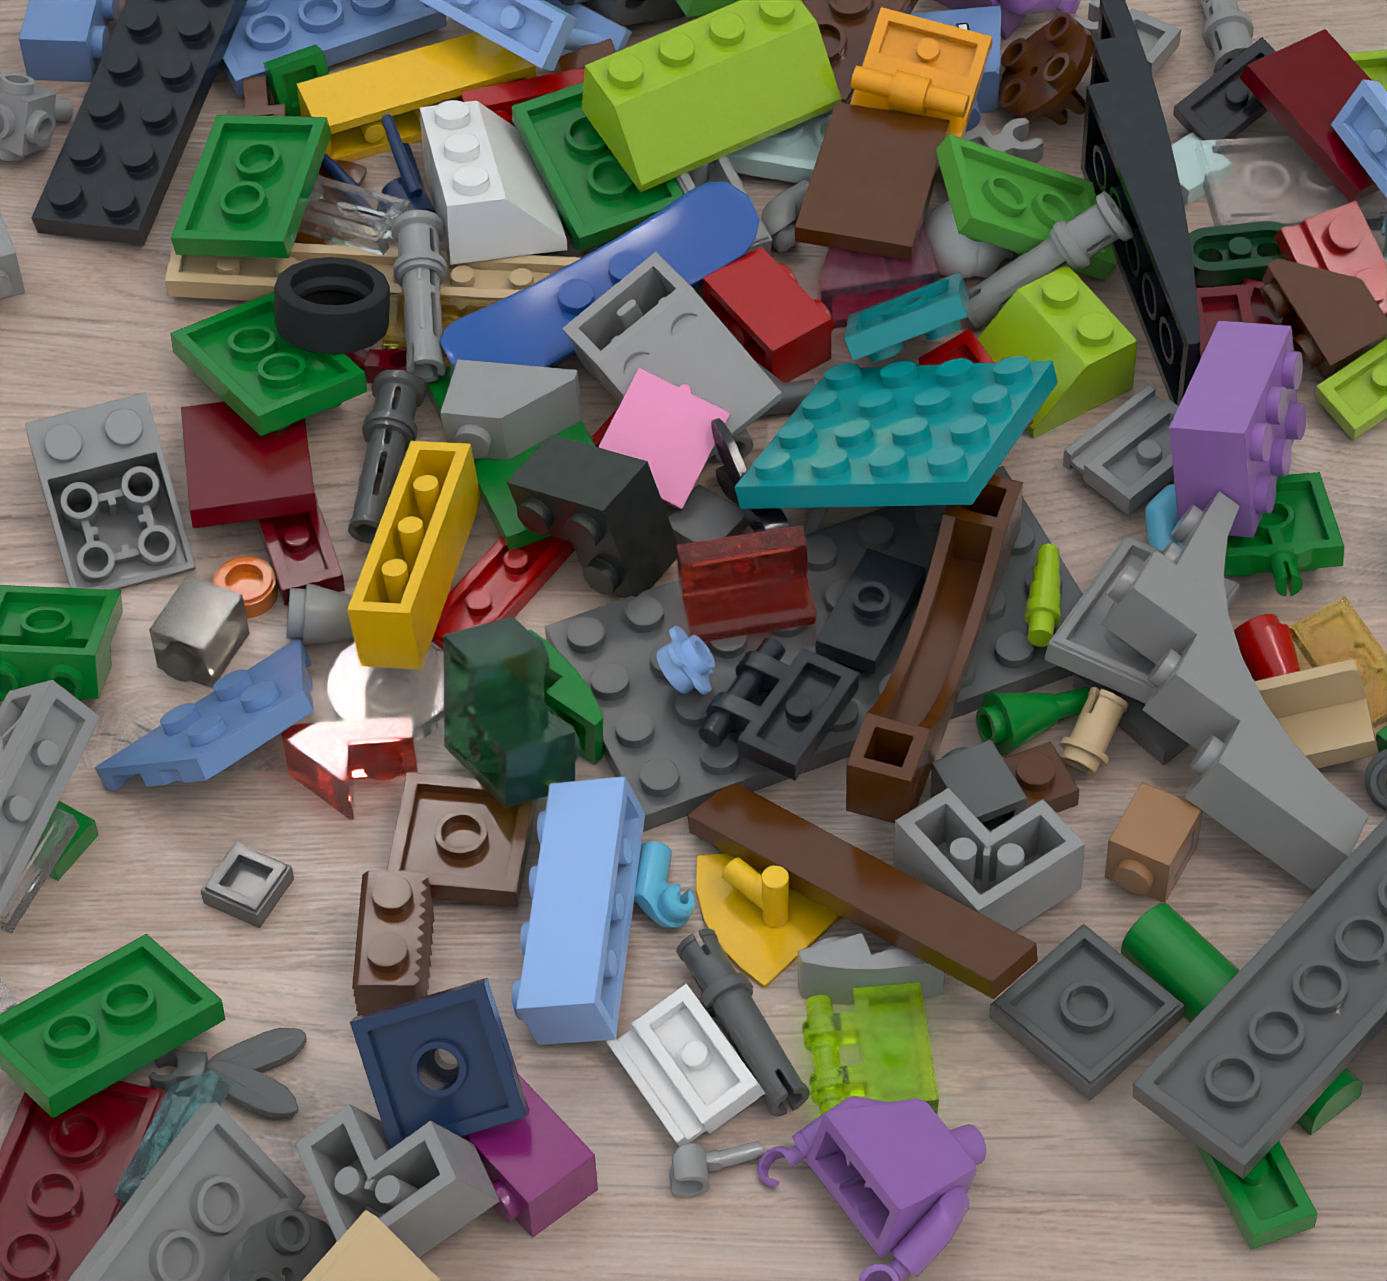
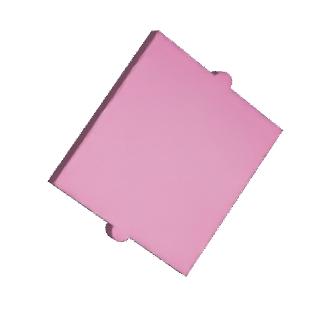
M638 368L599 448L648 461L662 501L682 511L715 446L711 422L714 419L720 418L726 424L730 413L691 394V388L687 384L677 387Z

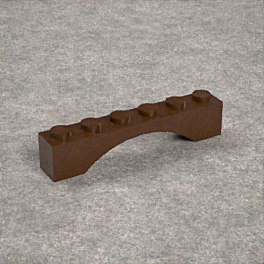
M993 475L972 505H947L943 514L927 579L906 642L882 694L865 715L846 764V811L895 824V820L918 806L932 769V762L935 761L1020 532L1023 482Z

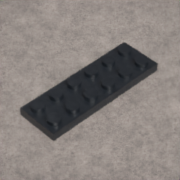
M127 0L31 217L38 233L145 245L247 0Z

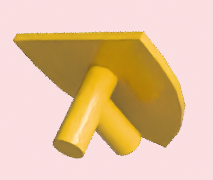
M728 853L697 856L696 894L704 924L707 929L715 931L718 941L728 958L764 989L798 958L799 950L812 946L842 918L841 915L789 887L788 872L783 867L770 866L762 873L739 857L735 858Z

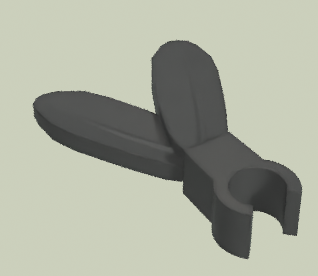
M297 1028L272 1029L217 1053L210 1060H208L207 1052L180 1051L175 1048L154 1060L155 1065L159 1069L164 1066H174L176 1069L167 1075H159L155 1072L149 1074L151 1088L164 1090L167 1095H172L180 1090H207L209 1085L228 1099L268 1118L292 1117L298 1111L296 1098L288 1087L262 1074V1072L293 1059L304 1048L307 1042L306 1033Z

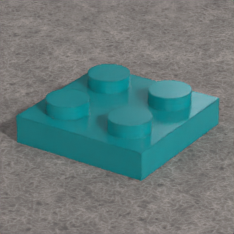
M961 272L850 314L844 339L853 361L868 355L870 362H878L904 350L903 341L925 334L927 340H935L960 329L959 320L968 317L969 292Z

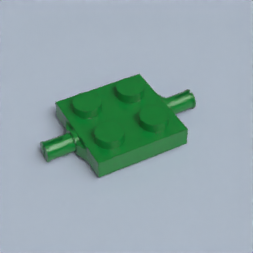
M1320 472L1287 474L1286 477H1278L1273 510L1270 514L1263 513L1254 537L1228 535L1224 576L1247 577L1256 573L1270 572L1273 575L1277 593L1287 596L1288 585L1290 595L1293 596L1299 593L1303 586L1298 570L1313 571L1319 568L1343 566L1344 543Z

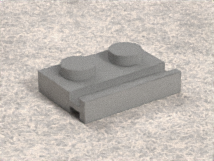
M1147 385L1064 449L1063 466L1068 470H1071L1073 467L1083 474V481L1127 515L1174 479L1169 426L1179 406L1170 399L1166 402L1162 401L1155 395L1156 389L1151 385Z

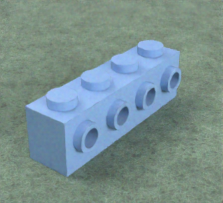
M626 777L551 783L546 811H541L538 815L537 833L541 847L538 865L533 866L529 874L532 907L530 921L524 922L521 928L520 941L524 956L521 979L514 981L512 987L514 1013L519 1020L523 1019L538 1045L616 1039L645 813Z

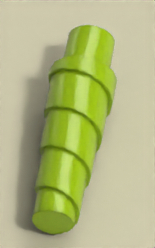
M1049 543L1041 545L1037 550L1036 565L1033 567L1032 582L1029 587V597L1025 608V621L1029 625L1028 641L1039 647L1048 646L1049 641L1054 636V629L1060 625L1059 548Z

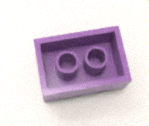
M1218 321L1169 426L1178 521L1193 504L1202 510L1218 491L1239 505L1229 532L1230 536L1253 538L1263 513L1270 514L1272 512L1276 498V482L1278 477L1287 476L1291 463L1292 444L1294 440H1302L1306 428V406L1304 403H1297L1296 393L1302 378L1303 358L1301 352L1293 351L1292 326Z

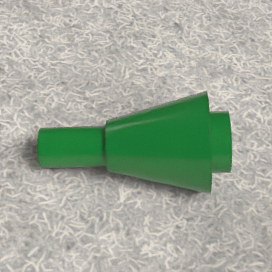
M1085 686L1055 695L1050 693L988 692L984 695L981 708L976 713V725L983 742L991 739L1000 755H1007L1058 724L1059 720L1080 715L1090 689Z

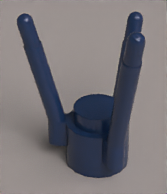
M390 114L382 116V123L401 177L390 181L384 186L381 192L382 200L380 205L326 152L321 164L370 214L379 231L391 227L392 221L406 211L427 210L436 213L425 192L411 146L408 143L402 142L394 119Z

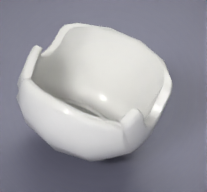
M949 200L939 205L930 214L923 227V252L925 258L940 275L951 276L961 272L963 279L971 278L974 275L989 278L995 273L996 268L1004 259H1013L1014 251L983 241L976 242L965 235L958 234Z

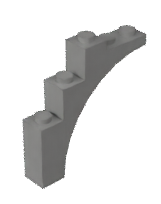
M1218 491L1202 510L1193 504L1184 513L1171 532V536L1178 540L1177 544L1171 541L1161 553L1155 550L1139 569H1136L1130 563L1126 565L1106 593L1108 597L1114 600V603L1101 625L1156 664L1147 679L1155 688L1142 710L1198 750L1189 766L1197 775L1184 798L1314 892L1350 856L1369 815L1331 784L1293 743L1264 702L1242 658L1228 614L1224 580L1227 538L1239 505Z

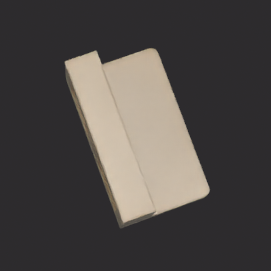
M1345 660L1254 681L1264 702L1290 739L1316 768L1371 757L1379 753L1368 700L1355 660Z

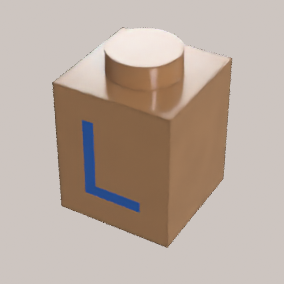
M1142 782L1108 840L1105 878L1116 882L1129 893L1147 895L1166 903L1198 846L1203 811L1190 801Z

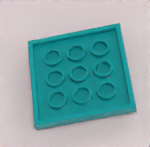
M1015 356L1003 359L997 363H972L969 359L960 358L946 361L941 365L916 366L912 361H897L885 367L860 368L856 363L835 365L825 372L823 377L735 485L740 509L972 505L1058 383L1053 361H1029L1026 357Z

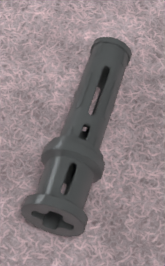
M391 369L382 371L375 376L372 382L371 390L375 398L372 413L366 416L362 427L363 436L368 446L362 473L359 478L354 511L348 527V533L354 539L363 543L372 544L400 471L403 454L408 450L410 442L416 441L418 432L414 418L417 407L421 406L425 400L426 386L420 378L403 370ZM396 388L401 389L400 397L394 396ZM388 428L393 429L392 433L388 432ZM382 455L386 456L385 462L381 460ZM381 472L383 475L379 494L373 495L377 475Z

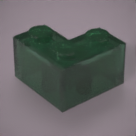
M514 617L444 634V747L505 808L548 796L551 783L575 781V763L581 753L580 741L574 727L570 723H566L544 702V675L549 671V657L544 643L529 632Z

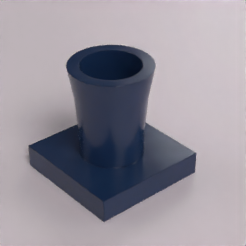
M488 978L360 1015L350 1021L390 1149L429 1121L458 1136H464L525 1118L529 1114L530 1109ZM439 1049L450 1052L458 1063L448 1064L444 1062L439 1055Z

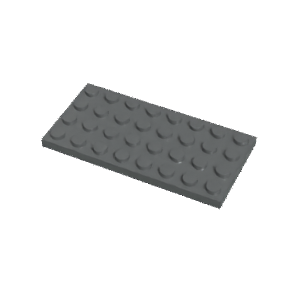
M1004 466L998 467L993 474L1011 479ZM1023 496L1020 532L950 720L981 708L982 699L988 692L1026 693L1074 675V672L1044 660L1047 646H1035L1028 641L1029 625L1025 621V608L1029 597V587L1032 582L1033 567L1036 565L1037 550L1043 544L1052 543ZM947 505L886 506L789 540L788 544L772 550H761L646 590L641 592L638 597L629 596L545 626L546 641L557 649L579 672L598 702L604 718L603 754L615 777H626L645 813L643 832L687 816L723 787L737 783L754 792L790 779L738 755V738L743 733L741 731L729 733L719 747L706 744L700 738L698 732L708 718L706 714L707 707L716 694L727 692L737 678L736 666L747 652L756 651L765 638H773L784 646L786 652L780 661L789 666L802 647L816 653V639L867 548L926 568L927 579L943 514ZM1061 558L1059 571L1061 577L1060 625L1054 629V634L1083 595ZM924 585L875 675L834 661L859 672V689L801 774L850 757L866 713L874 706L882 694L896 666L916 614ZM674 626L682 628L688 638L692 635L698 636L713 655L715 667L713 668V674L709 676L712 690L705 695L701 694L696 688L687 694L680 693L670 684L658 664L656 653L672 641L669 629ZM771 690L758 692L751 703L761 707L771 693Z

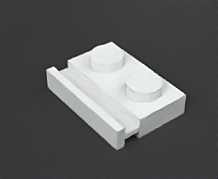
M687 983L631 1024L634 1028L618 1039L606 1041L679 1147L692 1142L705 1131L709 1134L765 1094L762 1087Z

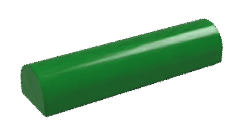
M1167 903L1156 905L1144 913L1127 932L1121 945V954L1184 1004L1183 1016L1190 1023L1240 971ZM1345 1068L1296 1122L1310 1135L1314 1134L1361 1096L1362 1082Z

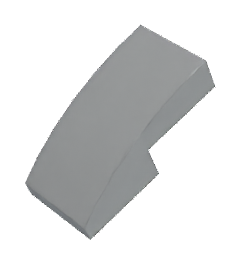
M863 933L845 938H825L809 948L798 951V988L802 998L840 1005L874 1006L919 1001L943 995L944 992L943 971L893 944L884 951L871 955Z

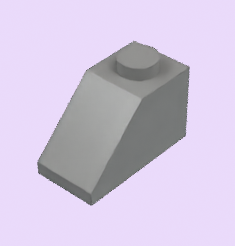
M459 359L457 360L440 412L447 443L471 444L474 459L489 458L509 460L546 440L551 434L555 435L580 422L584 413L577 370Z

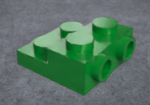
M0 585V702H4L8 692L11 690L49 680L56 682L79 701L99 699L112 667L110 643L123 613L121 590Z

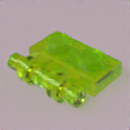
M921 982L853 988V1012L834 1013L832 999L826 995H815L806 1000L807 1020L803 1022L801 1028L804 1047L809 1052H812L814 1073L809 1077V1087L812 1102L819 1105L820 1116L851 1096H866V1098L887 1102L918 1098L927 1102L934 1112L938 1114L939 1096ZM858 1043L861 1064L841 1066L839 1048L844 1044Z

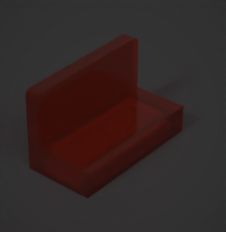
M802 525L677 545L678 585L690 637L696 635L703 642L812 625L816 622L817 611L808 580L807 541Z

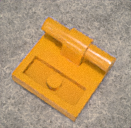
M881 7L863 65H856L852 75L850 87L855 90L850 104L950 120L949 134L963 139L993 45L992 36Z

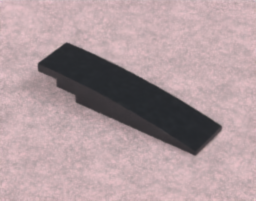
M1100 0L1097 41H1093L1091 81L1086 89L1081 170L1085 180L1093 183L1096 196L1103 191L1106 192L1122 211L1132 229L1133 237L1126 242L1118 239L1111 245L1168 397L1179 406L1198 366L1200 350L1197 293L1184 202L1160 100L1126 1Z

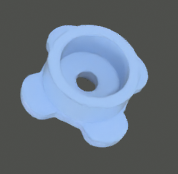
M679 626L669 629L672 641L656 653L657 661L663 674L680 693L687 694L694 688L701 694L709 693L712 690L709 676L713 674V668L715 667L712 653L698 636L692 635L688 638L682 628Z

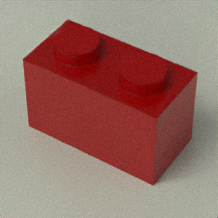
M763 247L703 277L704 302L754 361L764 366L783 383L790 382L831 359V332L834 330V322L828 308L820 300H813L798 285L791 269L783 263L778 264Z

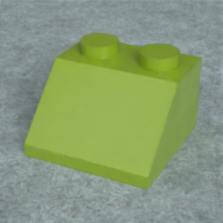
M1069 265L1018 288L978 337V341L995 363L1015 356L1026 357L1029 361H1053L1058 383L1033 417V424L1025 429L1033 439L1133 389L1137 339Z

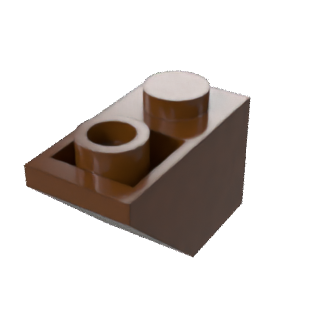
M1279 258L1266 265L1262 280L1265 286L1261 287L1260 291L1268 309L1276 319L1285 316L1297 335L1292 338L1295 351L1301 352L1303 364L1306 368L1311 370L1317 367L1324 380L1387 339V318L1361 278Z

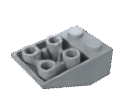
M654 252L562 328L582 365L620 404L638 368H641L677 387L687 384L691 388V394L729 412L730 416L725 425L730 430L733 438H735L784 397L782 392L697 292L657 252ZM716 445L714 446L708 460L718 452Z
M146 392L25 423L28 442L70 588L119 590L195 569Z

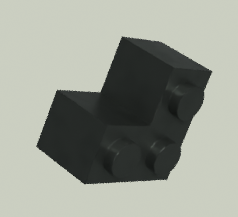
M551 434L507 481L517 507V516L521 523L535 534H546L572 542L582 565L583 576L590 588L603 595H615L621 598L629 596L638 597L641 592L651 589L682 554L648 461Z

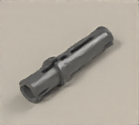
M699 930V936L704 943L701 947L694 934H690L678 945L676 952L679 958L684 961L702 992L700 1003L710 1017H717L741 1060L764 1090L765 1094L763 1097L768 1104L767 1106L771 1114L774 1116L787 1114V1109L782 1102L785 1098L793 1111L798 1109L809 1098L810 1091L807 1085L800 1079L751 997L753 985L744 973L736 972L720 945L714 930Z

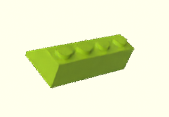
M740 0L585 65L582 111L638 190L643 192L831 111L834 108L835 102L841 103L842 98L817 21L801 0Z

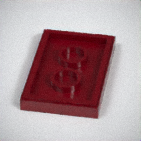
M1326 29L1246 66L1240 76L1241 81L1349 202L1358 201L1380 190L1331 126V123L1363 79L1372 80Z
M224 401L181 407L189 510L193 528L317 511L305 418L290 424L283 430L260 436Z

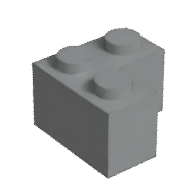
M949 788L895 820L894 866L898 870L1012 931L1022 927L1081 889L1085 843L1043 799L991 832Z
M349 1104L295 1143L336 1241L367 1210L376 1215L420 1258L500 1201L474 1144L432 1121H429L390 1149L382 1122Z

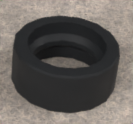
M313 258L293 264L278 275L274 286V323L279 336L292 346L316 353H351L375 345L386 335L389 326L390 286L385 275L372 265L347 258Z

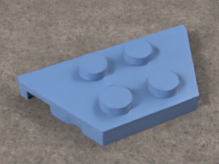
M296 638L248 670H236L223 676L213 685L214 691L195 704H182L164 714L160 719L161 725L95 767L105 788L109 791L118 790L138 773H140L147 787L166 785L176 781L184 783L207 781L314 712L313 698L310 694L313 690L312 679L306 669L311 666V660L301 640Z

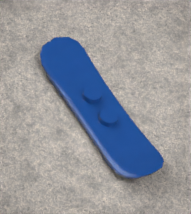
M727 181L707 182L688 191L634 228L576 262L523 290L457 319L445 328L440 343L454 367L459 359L556 368L577 355L562 328L654 252H657L695 289L703 285V277L745 256L756 239L760 219L747 194Z

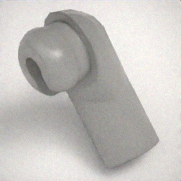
M807 180L799 181L772 199L762 211V221L773 240V248L779 253H784L799 243L795 242V223L793 221L799 216L809 185Z

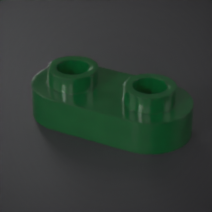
M1259 221L1204 227L1190 232L1189 238L1195 284L1205 287L1243 284L1245 278L1262 281L1266 265L1276 258L1285 260L1274 236L1280 228L1287 225L1276 221Z

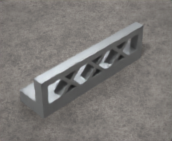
M53 680L9 691L0 707V917L100 719L97 713Z

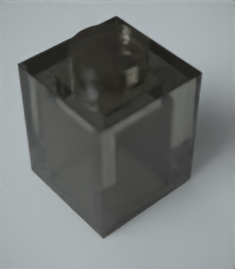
M188 574L149 629L157 668L162 669L167 675L178 681L187 682L191 680L212 689L250 634L243 595Z

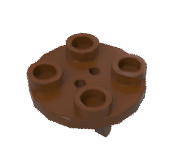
M1062 12L1053 17L1048 24L1041 27L1026 40L1018 38L1010 43L1001 56V65L1006 69L1002 74L999 87V105L1016 119L1026 118L1027 120H1033L1044 115L1059 125H1065L1068 121L1066 109L1072 110L1077 115L1084 114L1085 100L1075 88L1090 65L1093 52L1091 32L1069 13Z

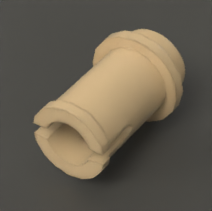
M1091 687L1070 737H1062L1059 746L1063 749L1060 756L1063 763L1088 775H1095L1099 766H1107L1109 757L1105 752L1129 704L1114 693L1104 689L1100 691L1096 687Z

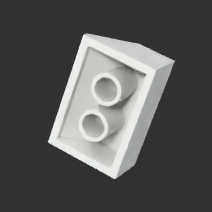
M450 100L436 106L420 107L423 166L436 213L444 222L445 233L443 240L450 265L567 250V239L558 210L516 127L478 101L461 102Z

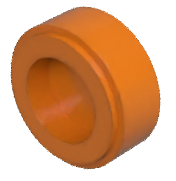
M241 556L233 558L219 567L213 579L215 597L219 608L227 615L235 618L248 619L260 616L275 604L278 597L274 570L268 562L258 557Z

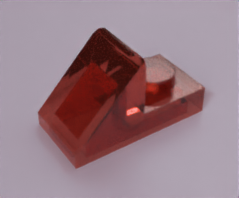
M412 716L294 724L282 732L288 773L350 820L354 819L353 780L369 778L390 780L397 776H406L407 772L418 773L417 748Z

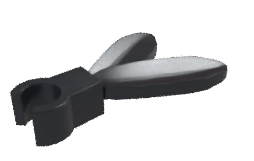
M720 418L712 420L711 428L716 448L724 465L718 467L715 471L717 481L724 494L731 501L739 505L735 485L747 472V468L730 430ZM780 508L744 509V518L755 533L757 541L764 551H769L789 543L788 538L781 531V528L789 526V522Z

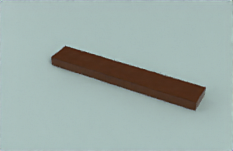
M737 783L721 788L687 815L689 833L735 858L739 857L762 873L770 866L783 867L788 872L789 887L992 999H995L1038 961L1037 943Z

